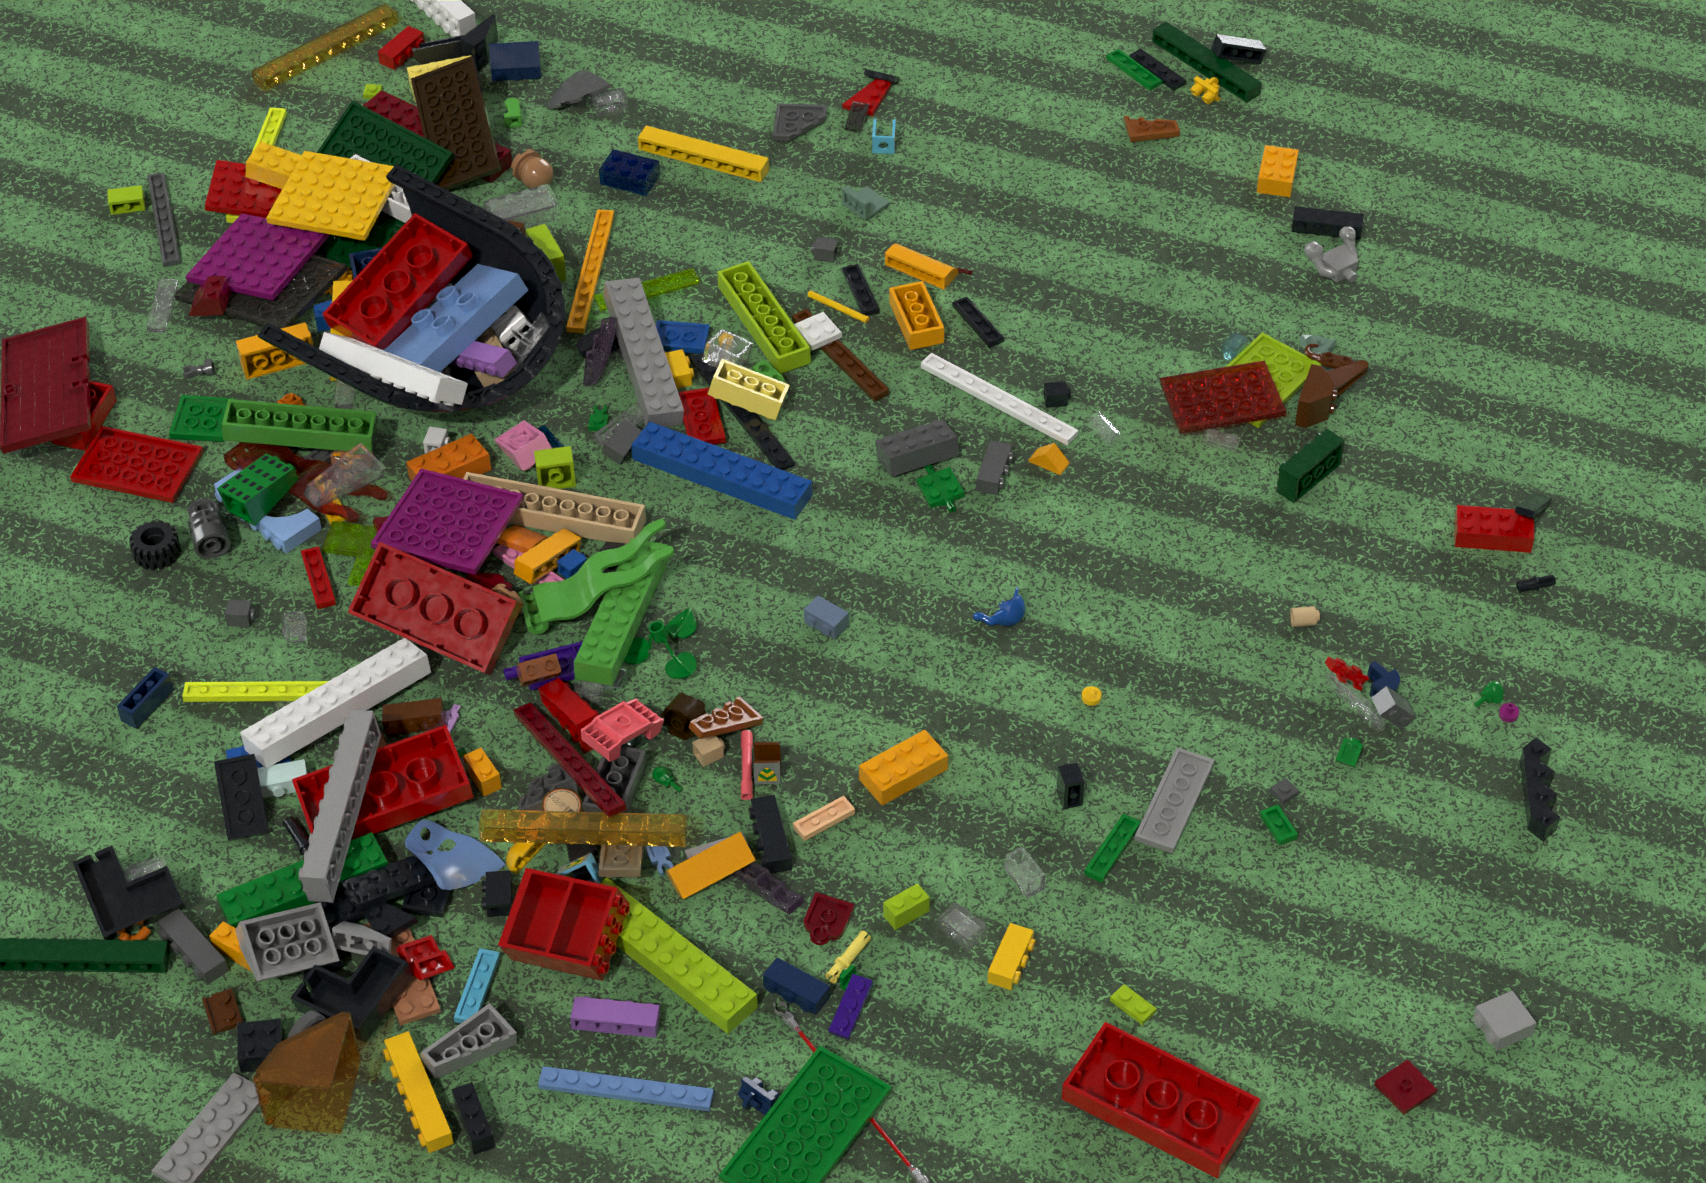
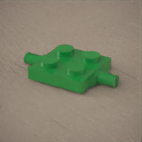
M931 464L929 467L927 465L925 470L928 475L916 479V483L929 507L946 505L950 513L952 511L955 512L956 507L953 502L965 497V493L951 467L935 471Z

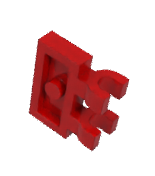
M1328 656L1324 662L1330 671L1336 673L1337 679L1340 682L1346 683L1347 679L1353 682V687L1360 691L1363 689L1362 685L1369 679L1367 675L1362 674V670L1355 665L1350 667L1338 657L1333 659Z

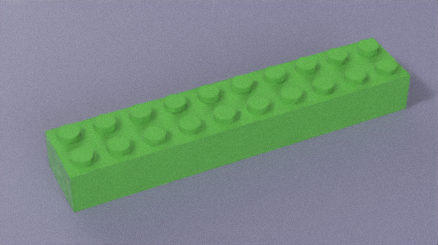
M647 541L639 553L629 561L620 564L616 572L627 571L639 566L653 552L668 545ZM668 558L660 561L640 581L629 586L606 591L574 660L575 679L613 686L666 568Z

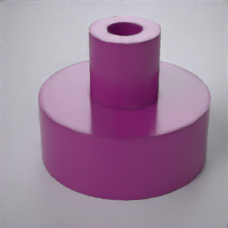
M1513 703L1503 704L1499 709L1500 719L1507 723L1515 722L1519 717V708Z

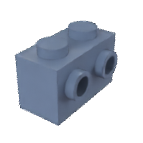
M817 596L804 609V622L808 626L821 631L824 635L836 639L849 626V613Z

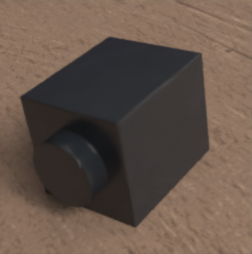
M1066 381L1044 383L1046 408L1065 407L1068 405V400L1071 399V391L1067 389Z

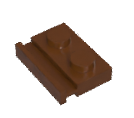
M232 988L212 994L209 998H202L213 1035L236 1028L237 1023H243Z

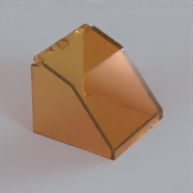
M340 1012L278 1043L256 1069L253 1083L266 1125L272 1124L273 1128L341 1135L361 1063L350 1013Z

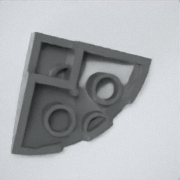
M579 70L561 84L547 107L548 109H555L569 103L573 104L583 100L582 96L596 95L611 86L598 75L589 71Z
M555 763L548 768L546 775L542 778L535 777L528 785L529 791L526 795H521L518 812L519 814L531 816L545 815L543 810L545 796L559 788L574 791L579 796L582 804L580 787L558 763Z

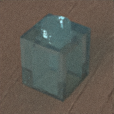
M1234 332L1222 343L1221 355L1227 360L1232 361L1249 345L1250 339Z

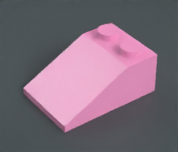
M525 420L494 439L497 445L522 471L529 470L534 466V451L552 449L544 433Z

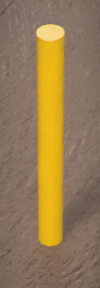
M811 290L808 292V297L864 323L870 320V317Z

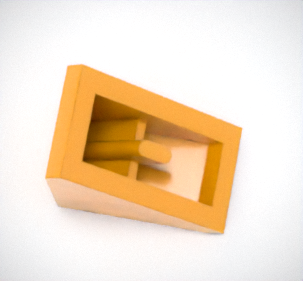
M1055 443L1038 448L1028 460V462L1058 475H1061L1070 464Z

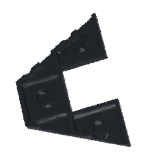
M341 888L336 890L333 903L321 902L331 936L332 927L343 921L354 923L363 917L367 919L372 930L390 938L418 923L415 916L385 902L358 911ZM339 958L337 963L320 967L334 972L344 965ZM311 969L304 970L303 982L306 987L307 984L304 981V978L307 976Z

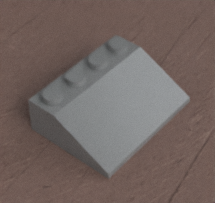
M321 902L240 921L235 929L241 951L257 982L312 969L314 965L324 966L339 962Z

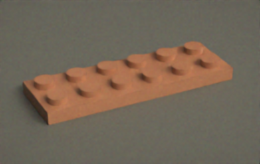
M369 923L363 924L364 926L372 929ZM410 928L392 937L391 955L400 958L396 948L399 945L414 941ZM414 975L392 1005L400 1026L441 1012L429 978L420 981Z

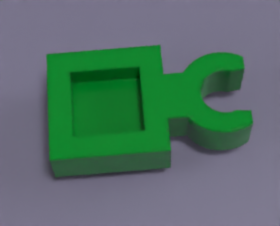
M594 405V414H590L588 429L589 431L607 432L609 420L607 406L604 405L603 410H598L597 405Z

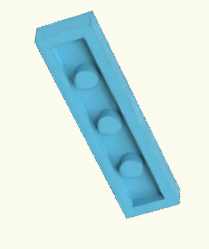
M479 948L455 1012L454 1022L462 1023L481 1010L500 960V952Z

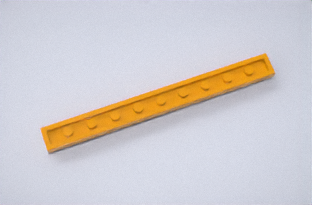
M597 209L566 327L567 332L585 333L615 216L613 210Z

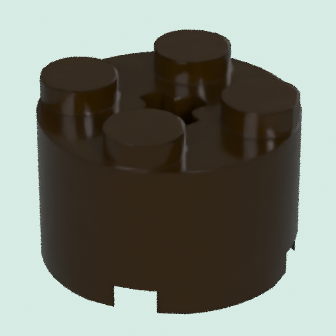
M678 693L660 715V718L664 719L663 727L666 725L669 728L668 733L679 739L687 740L690 737L692 738L695 733L689 729V725L692 720L706 714L704 702L699 699L696 700L685 693Z

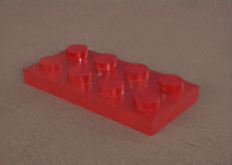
M710 387L678 392L684 409L683 424L686 435L713 445L726 443L716 400L713 396L708 395Z

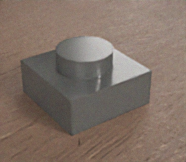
M1286 778L1270 787V792L1282 804L1299 795V790Z

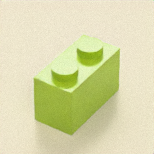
M142 185L107 190L111 215L145 211V197Z
M918 883L883 902V916L894 930L930 910V897Z

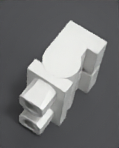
M512 305L506 311V314L502 317L500 316L491 326L499 337L500 343L509 349L510 352L522 343L518 334L525 340L537 330L516 305ZM528 325L529 329L523 333V328ZM512 337H515V338H516L515 342L512 343V344H509V340H510Z

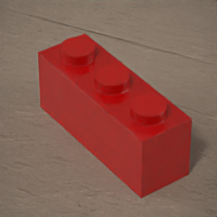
M407 26L378 51L379 64L393 70L402 66L408 58L413 56L412 49L419 48V44L425 42L424 32Z

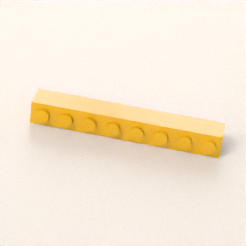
M645 126L638 136V150L758 182H762L769 171V158L650 126Z

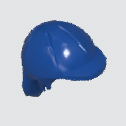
M1019 587L1015 588L1012 600L1002 601V604L999 603L1000 609L993 616L989 617L984 613L977 612L973 614L974 620L976 622L983 621L988 626L995 624L1012 626L1019 623L1024 617L1026 609L1023 598L1018 594Z

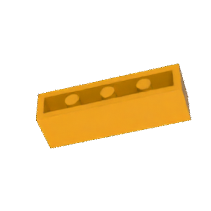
M565 528L561 529L535 547L530 548L521 556H518L514 561L513 574L529 584H533L558 567L557 561L571 550L575 549L580 552L581 537Z

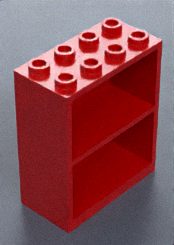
M526 868L498 946L511 960L603 981L604 976L609 971L611 956L616 951L617 938L623 931V921L629 913L630 903L617 887Z

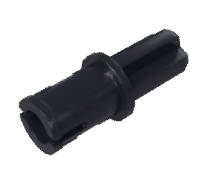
M1554 575L1538 578L1533 576L1526 580L1516 581V587L1519 593L1529 590L1538 591L1539 588L1555 585L1556 580Z

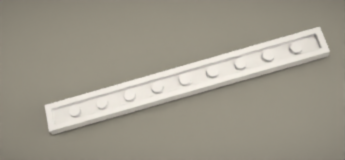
M933 353L921 362L922 369L1067 446L1078 436V430Z

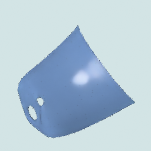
M429 820L418 822L405 839V847L425 864L436 880L437 885L443 890H453L469 886L480 881L481 877L486 875V872L498 871L505 866V863L481 842L470 836L449 831ZM423 828L430 830V838L426 841L420 836ZM445 839H452L456 843L451 851H439L437 848ZM432 851L433 854H427V852Z

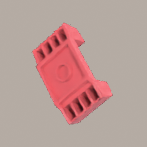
M633 699L629 702L623 701L598 715L591 723L582 728L581 739L610 762L620 757L621 745L638 735L643 734L649 740L658 735L664 719L652 712L651 709H648L638 699Z

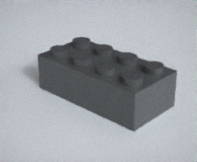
M943 419L875 440L877 459L891 477L959 455L957 436Z
M621 746L618 759L609 762L605 757H601L596 772L625 802L626 810L608 818L586 794L582 803L584 820L587 819L588 821L607 825H624L647 768L646 751Z

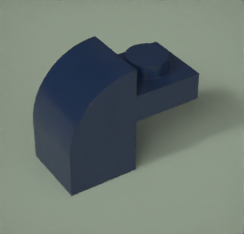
M1376 661L1369 664L1367 676L1373 681L1369 696L1373 697L1386 686L1398 693L1400 684L1398 672L1395 669L1388 672L1385 667Z

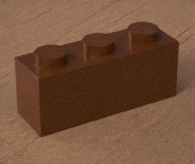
M442 698L383 705L382 724L386 736L428 731L445 725L446 711Z

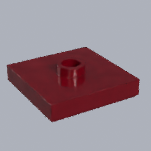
M1408 1059L1377 1079L1374 1084L1403 1115L1437 1093V1089Z

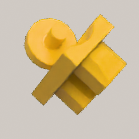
M1198 76L1194 78L1195 84L1190 89L1191 94L1198 97L1203 92L1202 100L1208 105L1214 100L1217 102L1221 100L1218 96L1220 86L1216 77L1206 78L1205 81Z

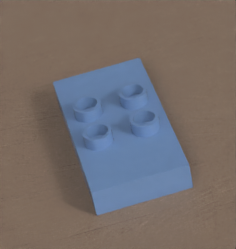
M477 264L457 284L442 289L437 294L436 298L438 301L433 306L417 312L411 319L413 324L384 351L441 372L517 302L528 289L517 273Z

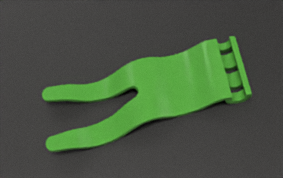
M659 519L648 524L631 542L622 547L603 550L587 559L578 572L568 579L532 586L534 593L531 595H525L523 591L518 592L524 604L522 610L528 631L532 634H541L548 629V622L568 620L582 615L606 591L629 586L640 581L660 561L671 557L674 554V549L672 546H667L653 552L642 564L633 569L603 573L604 569L623 564L637 555L652 535L666 527L665 521Z

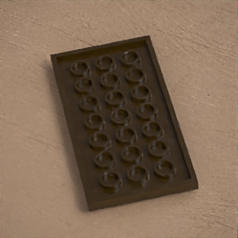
M470 56L411 78L424 138L455 155L436 182V185L450 190L501 171L474 57Z

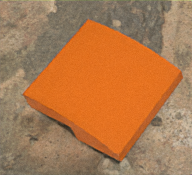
M514 525L503 531L497 543L525 553L549 537L519 525Z

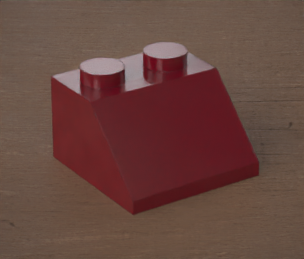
M209 276L196 291L189 316L224 315L231 294L226 276Z

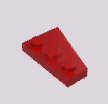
M875 79L844 102L842 108L861 113L868 107L865 114L873 116L890 90L891 82Z

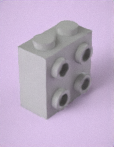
M1513 991L1477 1005L1473 1016L1475 1025L1483 1031L1487 1042L1492 1044L1496 1051L1532 1036L1536 1027L1535 1020Z

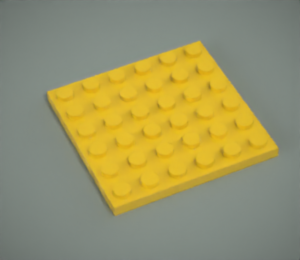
M304 151L266 217L267 223L365 241L395 185L386 178V175L394 166Z

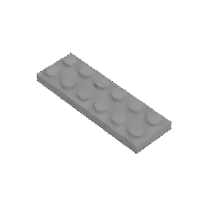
M1176 748L1135 834L1134 841L1172 854L1174 853L1212 771L1214 759Z
M233 1072L152 1169V1174L167 1183H197L269 1096L268 1090Z

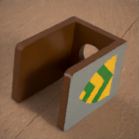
M755 742V761L753 762L754 784H781L780 742Z

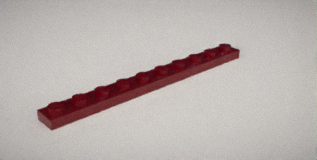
M531 702L513 710L514 716L608 818L626 810L625 802Z

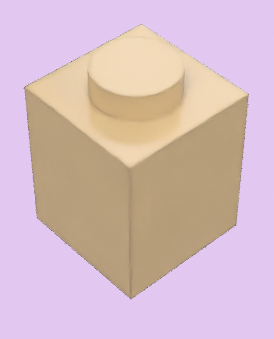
M717 736L698 739L692 742L693 754L703 767L724 757L725 745L722 739L717 738Z

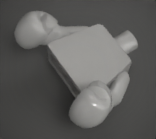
M1349 226L1343 227L1339 232V236L1343 239L1344 244L1321 254L1323 247L1317 242H1309L1305 245V255L1310 259L1311 263H1314L1321 276L1330 278L1335 282L1346 278L1352 283L1357 279L1356 270L1359 263L1355 248L1356 233L1353 228Z

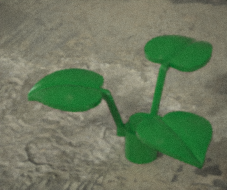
M689 607L668 622L666 627L661 621L652 622L649 625V643L642 637L634 638L624 662L636 665L649 658L648 650L652 648V640L659 644L664 643L673 658L665 665L666 674L670 678L682 679L693 675L697 669L695 657L689 652H682L676 657L667 642L668 635L673 639L676 637L684 639L696 631L697 622L691 608Z

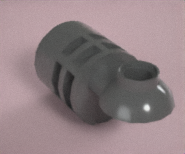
M207 498L198 499L191 503L188 507V527L196 554L204 559L223 556L230 549V539L223 514L218 510L217 503Z

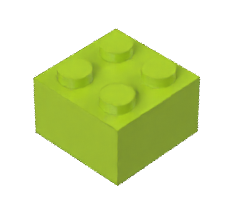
M571 446L534 451L538 485L556 489L576 487Z

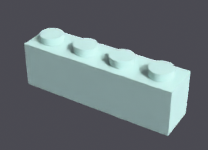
M305 760L276 764L268 768H258L263 798L279 797L296 792L292 779L307 774Z

